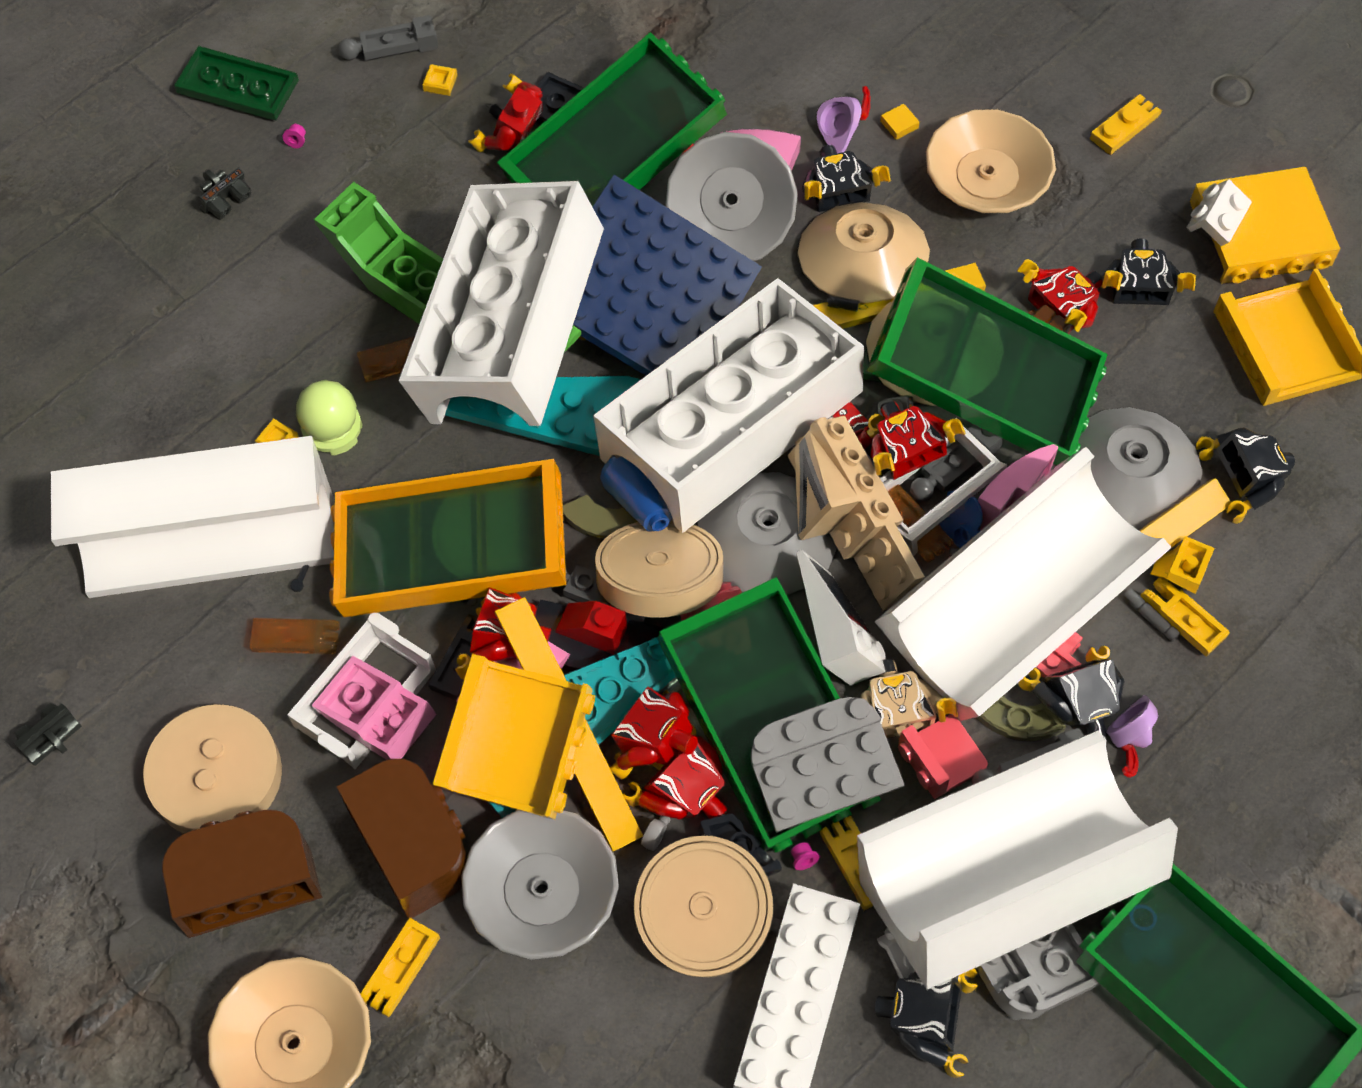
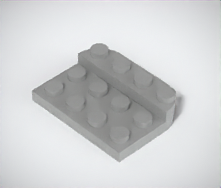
M853 697L840 698L772 722L765 726L755 737L751 751V764L776 833L905 786L882 728L881 717L868 701Z
M1072 923L976 967L995 1002L1012 1020L1038 1018L1044 1012L1101 985L1076 962L1083 952L1079 948L1083 941Z

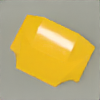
M1184 536L1181 544L1175 549L1166 552L1155 562L1150 575L1166 579L1196 594L1214 548Z

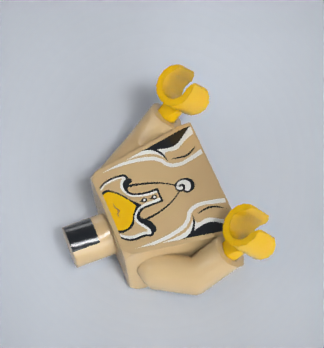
M894 660L883 661L885 672L879 674V678L870 680L868 690L862 692L860 698L868 701L880 715V722L886 738L901 735V731L911 725L915 727L917 732L935 723L936 713L941 723L946 721V714H953L955 717H958L957 704L954 699L942 697L926 681L918 679L914 671L898 673Z

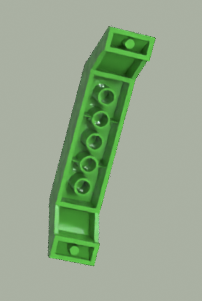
M353 182L314 219V222L369 291L420 324L443 258L402 232L377 202L376 196ZM572 326L564 353L581 336V330L575 326Z

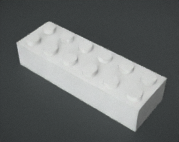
M793 884L734 1088H810L860 903Z

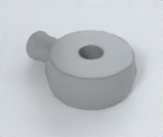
M660 816L659 820L653 819L644 833L641 845L648 850L654 851L666 832L667 824L671 821L670 818Z

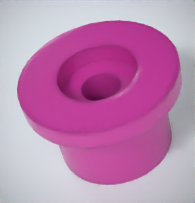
M292 124L283 133V140L292 148H301L305 143L304 136L306 131L301 125Z
M807 842L800 843L791 850L795 860L793 865L796 870L810 868L819 860L818 853L812 851Z

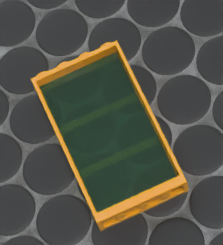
M554 459L335 492V505L331 506V516L335 525L334 532L330 536L331 545L334 550V560L330 561V571L334 578L333 588H330L329 596L332 606L336 607L343 617L486 597L489 587L508 594L566 585L561 472Z

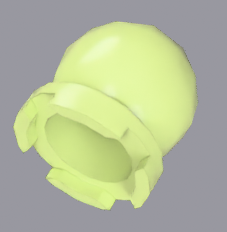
M322 380L310 384L300 393L296 404V417L301 426L303 437L312 436L317 450L330 452L331 455H338L347 452L358 442L357 437L361 432L362 422L356 409V402L350 391L339 382Z

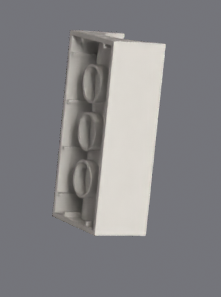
M579 181L470 185L399 379L400 384L430 424H442L450 398L468 396L501 404L521 416L529 426H541L604 230Z
M777 278L593 415L600 458L606 464L614 455L616 458L622 456L638 467L658 490L672 515L674 526L683 533L793 447L795 442L805 436L811 429V423L822 417L830 418L863 392L864 346Z
M306 436L51 471V541L55 546L78 543L84 571L85 593L88 598L298 569L304 565L312 567L330 564V561L334 560V550L331 545L330 536L334 532L335 525L331 516V506L335 504L313 437Z
M1084 447L1058 464L874 621L924 681L942 697L952 698L956 701L957 718L959 721L979 717L1172 548L1163 537L1154 538L1140 532L1113 509L1094 481L1091 472V460L1094 455L1087 447Z
M1098 730L857 835L859 880L862 889L928 990L1171 878L1178 828L1170 818L1149 827L1132 811L1115 782L1107 757L1106 739Z

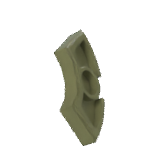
M588 495L563 505V517L584 535L588 534L605 539L614 531L637 522L624 508H604L594 503Z
M1004 696L997 700L983 714L976 717L984 726L995 733L1021 741H1037L1051 738L1066 729L1065 724L1043 703L1035 706H1022L1009 701Z

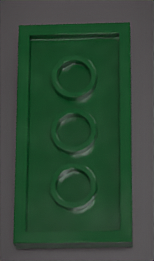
M198 46L174 86L179 94L276 121L296 87L299 78L295 72Z

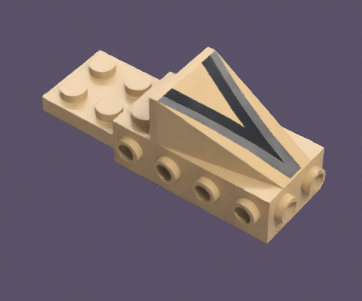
M846 417L819 418L811 423V429L805 436L795 442L796 446L787 455L796 473L798 535L801 540L830 533L843 559L854 557L882 610L890 609L925 576L897 528L904 520L880 477L877 476L875 468Z

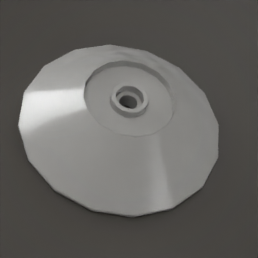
M723 132L700 139L680 156L668 178L665 206L752 261H757L764 258L783 242L795 220L798 193L791 168L775 147L751 134ZM734 193L737 196L735 204L727 202L728 194Z
M1131 407L1103 410L1089 417L1088 426L1080 435L1078 441L1081 444L1080 450L1087 447L1094 455L1091 460V472L1096 485L1113 509L1134 528L1142 529L1200 487L1202 468L1197 450L1180 427L1157 413ZM1131 455H1138L1140 459L1134 458Z
M780 472L758 473L698 521V527L710 533L722 548L723 582H731V586L739 587L742 592L775 577L778 578L786 595L803 590L805 587L797 552L803 550L828 570L837 550V546L830 533L805 540L800 539L798 535L796 478ZM766 521H771L773 525L766 526L763 523Z
M517 810L492 823L471 847L461 875L463 906L477 933L501 952L530 960L563 956L589 942L610 917L619 888L616 857L601 831L578 814L564 810L561 814L557 813L555 820ZM542 884L548 887L544 893H537L535 891L537 886Z

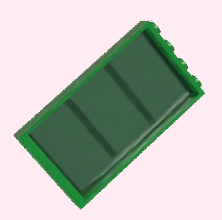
M650 32L497 163L511 183L579 181L593 207L613 175L640 190L727 115L723 104L725 98L716 88L711 90L707 86L705 78L698 71L693 73L689 69L687 61L680 54L675 56L671 52V47L663 38L658 40Z
M917 257L905 269L866 371L1029 452L1054 444L1058 446V450L1053 464L1058 465L1080 450L1081 444L1078 441L1080 435L1088 426L1089 417L1087 415L1098 397L1096 388L1106 373L1107 367L1104 364L1108 354Z
M777 577L659 632L657 640L709 744L716 751L723 771L764 851L773 848L774 852L778 853L793 845L791 838L801 833L804 838H808L823 830L820 825L821 823L831 818L834 823L840 822L852 815L850 809L860 804L863 809H866L881 801L880 796L780 832L776 833L751 764V751L754 739L765 726L772 722L840 699Z
M1175 864L1172 865L1171 878L1123 899L1121 903L1125 907L1119 913L1113 909L1103 919L1100 925L1104 929L1100 934L1096 935L1092 931L1079 945L1083 952L1076 962L1215 1088H1330L1362 1049V1026Z

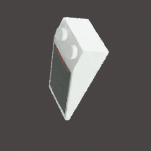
M803 550L798 551L797 557L822 665L851 686L884 673L883 660L885 659V652L881 643L876 641L832 574Z

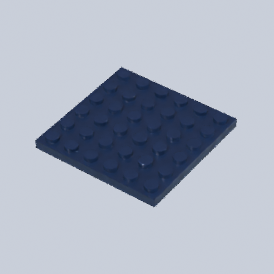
M613 175L593 206L604 230L573 326L581 330V337L647 376L737 309L762 266L616 175Z

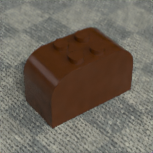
M389 759L337 786L347 810L408 920L446 900L461 889V875L467 861V855L462 840L466 838L461 829L462 825L454 810L449 809L442 789L434 786L433 783L431 784L418 765L405 759Z
M277 810L245 811L235 815L234 819L224 822H207L201 825L200 829L187 832L178 837L169 846L163 859V875L172 919L188 938L323 898L309 845L295 821L289 815Z

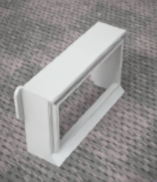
M965 427L966 434L955 435V441L957 440L984 468L911 527L908 528L903 522L897 527L913 556L918 552L917 541L1007 468L1006 463L1000 462ZM945 437L946 446L948 447L952 443H949L948 439ZM922 467L895 480L891 472L888 471L880 479L888 493H890Z
M379 613L369 615L365 624L288 713V717L295 729H299L331 753L345 760L355 770L371 750L357 740L349 749L345 744L312 724L320 715L312 707V704L352 656L365 661L377 645L382 643L417 666L402 684L403 688L417 695L436 672L431 655L398 635V626Z

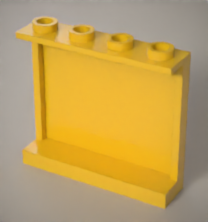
M1306 167L1230 178L1252 203L1228 244L1220 246L1213 239L1224 268L1220 279L1221 284L1230 282L1240 283L1255 278L1266 279L1285 273L1296 274L1304 270L1316 268L1321 270L1333 265L1340 251V246ZM1227 179L1196 184L1190 199L1192 209L1194 210L1200 205L1204 198L1202 196L1203 192L1211 184H1219Z
M1318 268L1313 269L1309 280L1236 300L1232 292L1220 294L1213 312L1263 406L1362 379V347L1356 338L1354 328L1348 324L1343 315L1340 303L1334 299L1328 281L1322 277Z
M472 654L433 785L441 789L555 820L557 813L561 814L566 804L567 794L563 793L566 781L572 780L577 762L573 760L576 747H581L585 738L586 728L582 727L585 715H590L594 707L595 695L592 694L593 689L585 683L583 685L492 662L483 656Z

